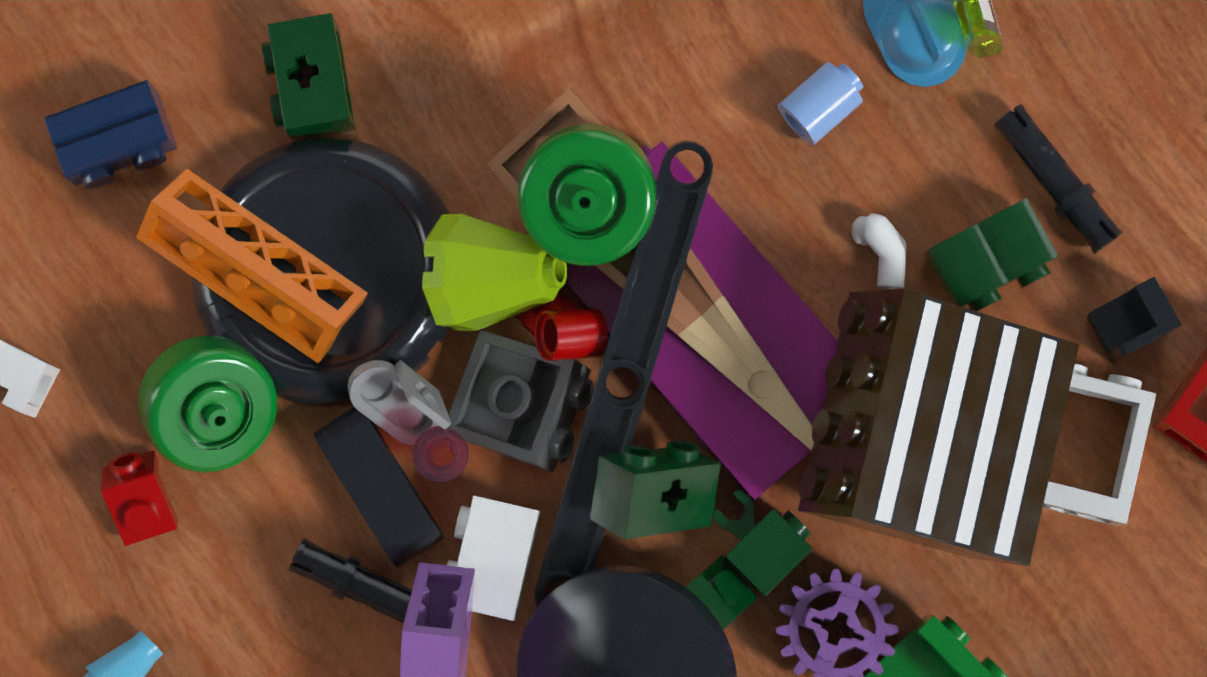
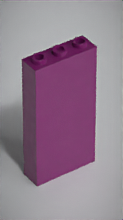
M663 141L652 150L647 145L641 147L652 166L655 179L662 157L668 149ZM674 156L671 161L670 170L675 179L686 183L695 181L696 179ZM707 193L692 240L691 249L813 426L817 414L822 410L827 389L825 371L830 359L835 355L838 341ZM566 263L567 278L564 286L583 308H596L601 311L607 323L609 337L623 289L595 265L579 266ZM666 327L649 384L715 461L721 463L722 469L735 484L746 492L753 501L756 500L812 450L669 327Z

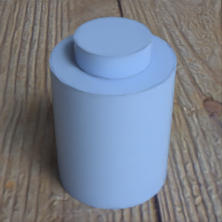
M826 62L781 101L777 107L792 130L807 144L814 146L862 104L863 101L859 91L863 88V84L858 76L844 63L836 67L832 63Z

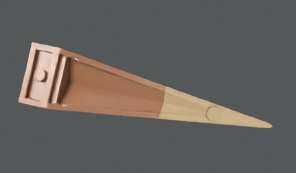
M568 88L487 163V166L518 200V186L522 171L539 144L553 133L570 126L581 124L605 125L575 91ZM636 246L630 252L614 261L595 266L623 289ZM690 247L667 327L812 450L814 441L812 439L811 423Z

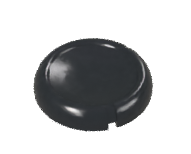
M330 137L311 138L287 143L256 157L243 166L221 188L220 191L368 292L363 304L341 327L329 352L317 363L192 277L196 308L207 330V335L229 338L249 351L271 376L277 398L308 406L334 407L351 405L352 402L347 388L348 380L352 372L360 365L369 361L382 360L395 366L401 360L417 373L430 360L427 354L432 350L437 341L441 343L444 341L450 327L436 325L422 289L423 272H432L434 257H424L425 240L442 214L450 213L433 186L410 164L384 149L361 141H348ZM225 227L226 234L235 240L252 242L250 235L239 227ZM270 258L272 265L283 273H297L295 266L287 260ZM316 289L318 297L337 310L346 302L330 290Z

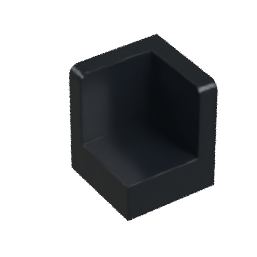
M1155 277L1148 279L1125 294L1093 310L1087 316L1112 363L1182 325Z

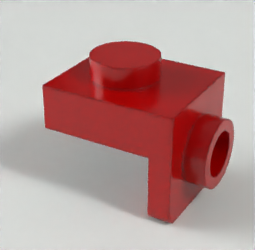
M154 450L143 454L138 452L124 453L114 458L109 465L103 468L100 491L124 546L178 528V518L159 476V460Z

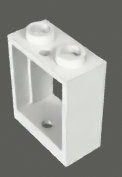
M1075 364L1069 391L1131 406V414L1112 497L1048 481L1043 508L1112 526L1124 525L1128 521L1156 393L1141 390L1142 381L1127 376L1110 374L1108 381L1086 376L1088 368Z

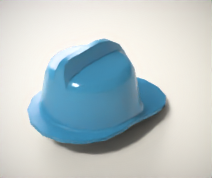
M863 0V11L867 25L885 62L895 76L910 85L929 87L942 84L956 74L965 59L967 40L963 24L951 0Z

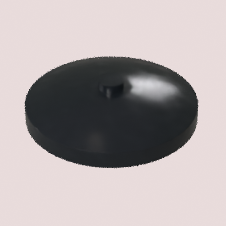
M614 565L588 570L556 588L539 604L530 617L520 641L517 657V677H737L735 660L729 641L708 607L694 593L670 577L656 571L634 566Z

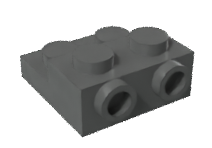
M480 329L449 412L452 424L446 430L443 429L442 433L554 473L557 462L564 463L572 453L575 436L569 429L576 410L582 411L590 403L594 389L592 379L588 378L591 369L575 359L546 361L539 355L537 347Z

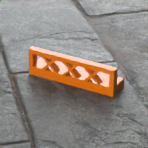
M187 168L150 202L136 236L142 243L317 363L329 352L341 327L363 304L368 292ZM186 191L204 203L206 210H191L178 201L177 198ZM225 227H239L250 235L252 242L235 240L226 234ZM270 258L287 260L295 266L297 273H283L272 265ZM316 289L330 290L346 302L337 310L319 298Z

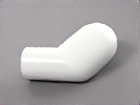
M871 213L868 217H858L852 224V238L857 244L869 245L879 256L877 288L885 290L904 288L907 250L904 238L885 216Z

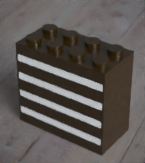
M905 288L849 292L848 300L842 306L838 316L840 334L835 355L830 359L825 371L827 389L822 410L817 414L812 426L814 444L809 465L804 469L799 481L798 490L801 499L798 511L967 558L1030 566L1079 344Z

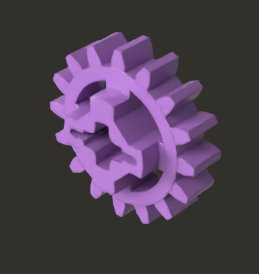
M833 569L830 582L822 583L820 577L813 573L810 575L811 590L806 592L796 585L791 589L794 598L798 602L795 607L781 604L779 612L790 619V624L776 627V635L790 638L791 644L785 646L780 653L782 658L796 655L799 659L793 671L794 675L798 677L807 670H810L814 673L813 677H864L862 672L866 669L878 676L884 671L876 659L878 655L893 657L895 649L885 643L884 640L885 636L898 634L899 626L885 623L884 617L894 610V606L892 603L877 604L875 599L881 590L878 584L865 591L860 588L862 574L856 572L850 582L845 583L841 580L839 569ZM840 594L837 604L822 611L808 608L814 600L824 595ZM859 601L872 616L875 634L861 627L855 613ZM837 616L843 617L847 620L845 629L862 641L851 638V640L841 638L838 645H832L827 642L828 632L822 629L820 624L812 621L821 624L823 622L833 623ZM799 627L814 635L819 647L815 661L802 646ZM851 650L867 654L866 657L855 665L846 668H833L837 657Z

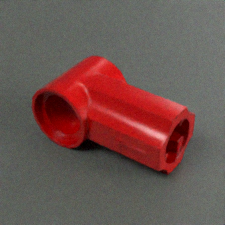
M557 293L553 301L515 316L521 321L522 326L535 336L538 353L546 361L598 358L605 352L608 330L606 320L601 311L596 308L579 309L560 293Z

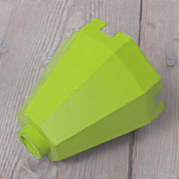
M442 214L425 240L424 257H434L433 271L423 272L422 289L435 323L439 326L451 327V329L457 331H478L553 301L560 288L566 282V262L547 254L529 235L464 214Z

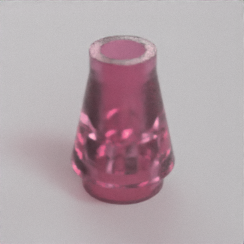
M440 426L427 429L417 438L413 447V461L416 469L422 476L431 481L446 482L456 478L464 470L468 461L469 451L465 439L459 432L450 427L446 430ZM445 447L450 448V451L453 453L451 463L438 466L435 462L437 451Z

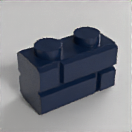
M148 80L44 117L65 178L76 186L83 183L86 189L97 188L112 182L116 178L115 171L134 165L136 170H145L158 166L167 160L165 153L177 149V144L166 118L167 116L159 93Z

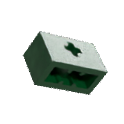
M328 13L267 24L270 42L262 43V55L267 74H276L279 94L270 95L271 110L276 127L284 126V130L292 141L356 130L340 30L333 14ZM312 69L315 76L310 79L311 87L302 88L298 81L303 80V70Z
M669 441L666 444V448L658 449L627 446L623 448V453L600 455L590 520L623 539L710 527L721 463L699 453V446L685 441Z

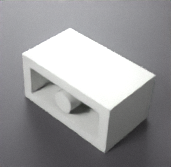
M473 496L471 507L461 506L454 538L462 539L463 542L458 561L448 560L447 566L475 569L473 612L516 621L540 521V511L478 496Z

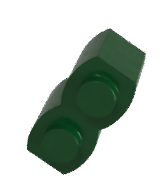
M1027 198L928 249L925 253L950 302L962 307L968 305L971 310L977 312L1002 299L997 289L1015 280L1018 281L1022 289L1049 275L1051 272L1046 264L1058 257Z

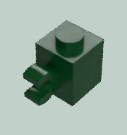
M737 489L732 495L743 506L742 516L737 520H729L717 509L713 513V519L720 528L729 531L740 541L724 558L762 597H765L813 550L805 541L811 535V532L789 510L780 516L772 509L756 525L754 522L755 507L753 500L746 492Z

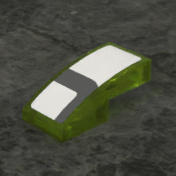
M952 0L966 51L977 48L979 58L1001 53L1003 48L1002 37L991 0Z

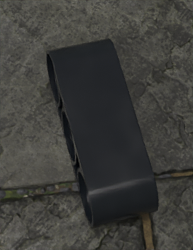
M353 407L313 433L318 445L375 537L397 568L444 539V535L373 421Z

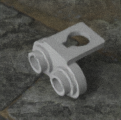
M382 360L369 361L357 367L349 377L347 388L353 406L404 444L418 445L428 442L439 433L441 428L446 430L452 424L439 390L401 360L395 366Z

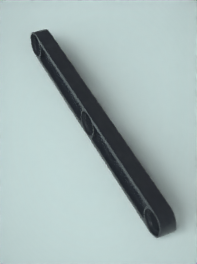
M682 140L676 142L666 150L662 157L656 177L654 215L646 234L636 245L536 581L534 599L537 607L545 599L543 590L551 580L565 579L568 581L581 573L594 569L606 528L590 520L598 459L600 455L623 453L624 447L631 446L712 177L713 162L711 156L703 145L695 141ZM684 150H692L698 153L704 163L703 172L700 177L689 183L675 179L670 170L673 157L678 152ZM619 367L633 370L639 379L637 390L627 397L613 395L606 385V379L611 371Z

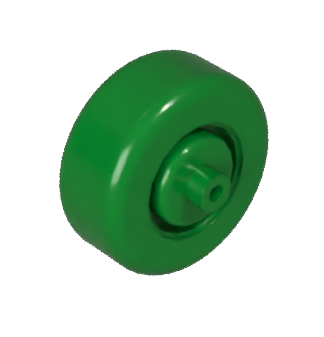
M596 124L570 126L546 138L538 145L528 159L518 186L520 217L533 241L552 257L579 266L609 263L630 252L646 234L656 205V179L645 153L633 140L613 128Z
M213 335L196 336L169 347L150 365L139 389L138 412L145 432L156 449L169 462L189 471L217 472L242 463L252 456L266 441L276 419L277 393L268 371L244 347L226 337Z

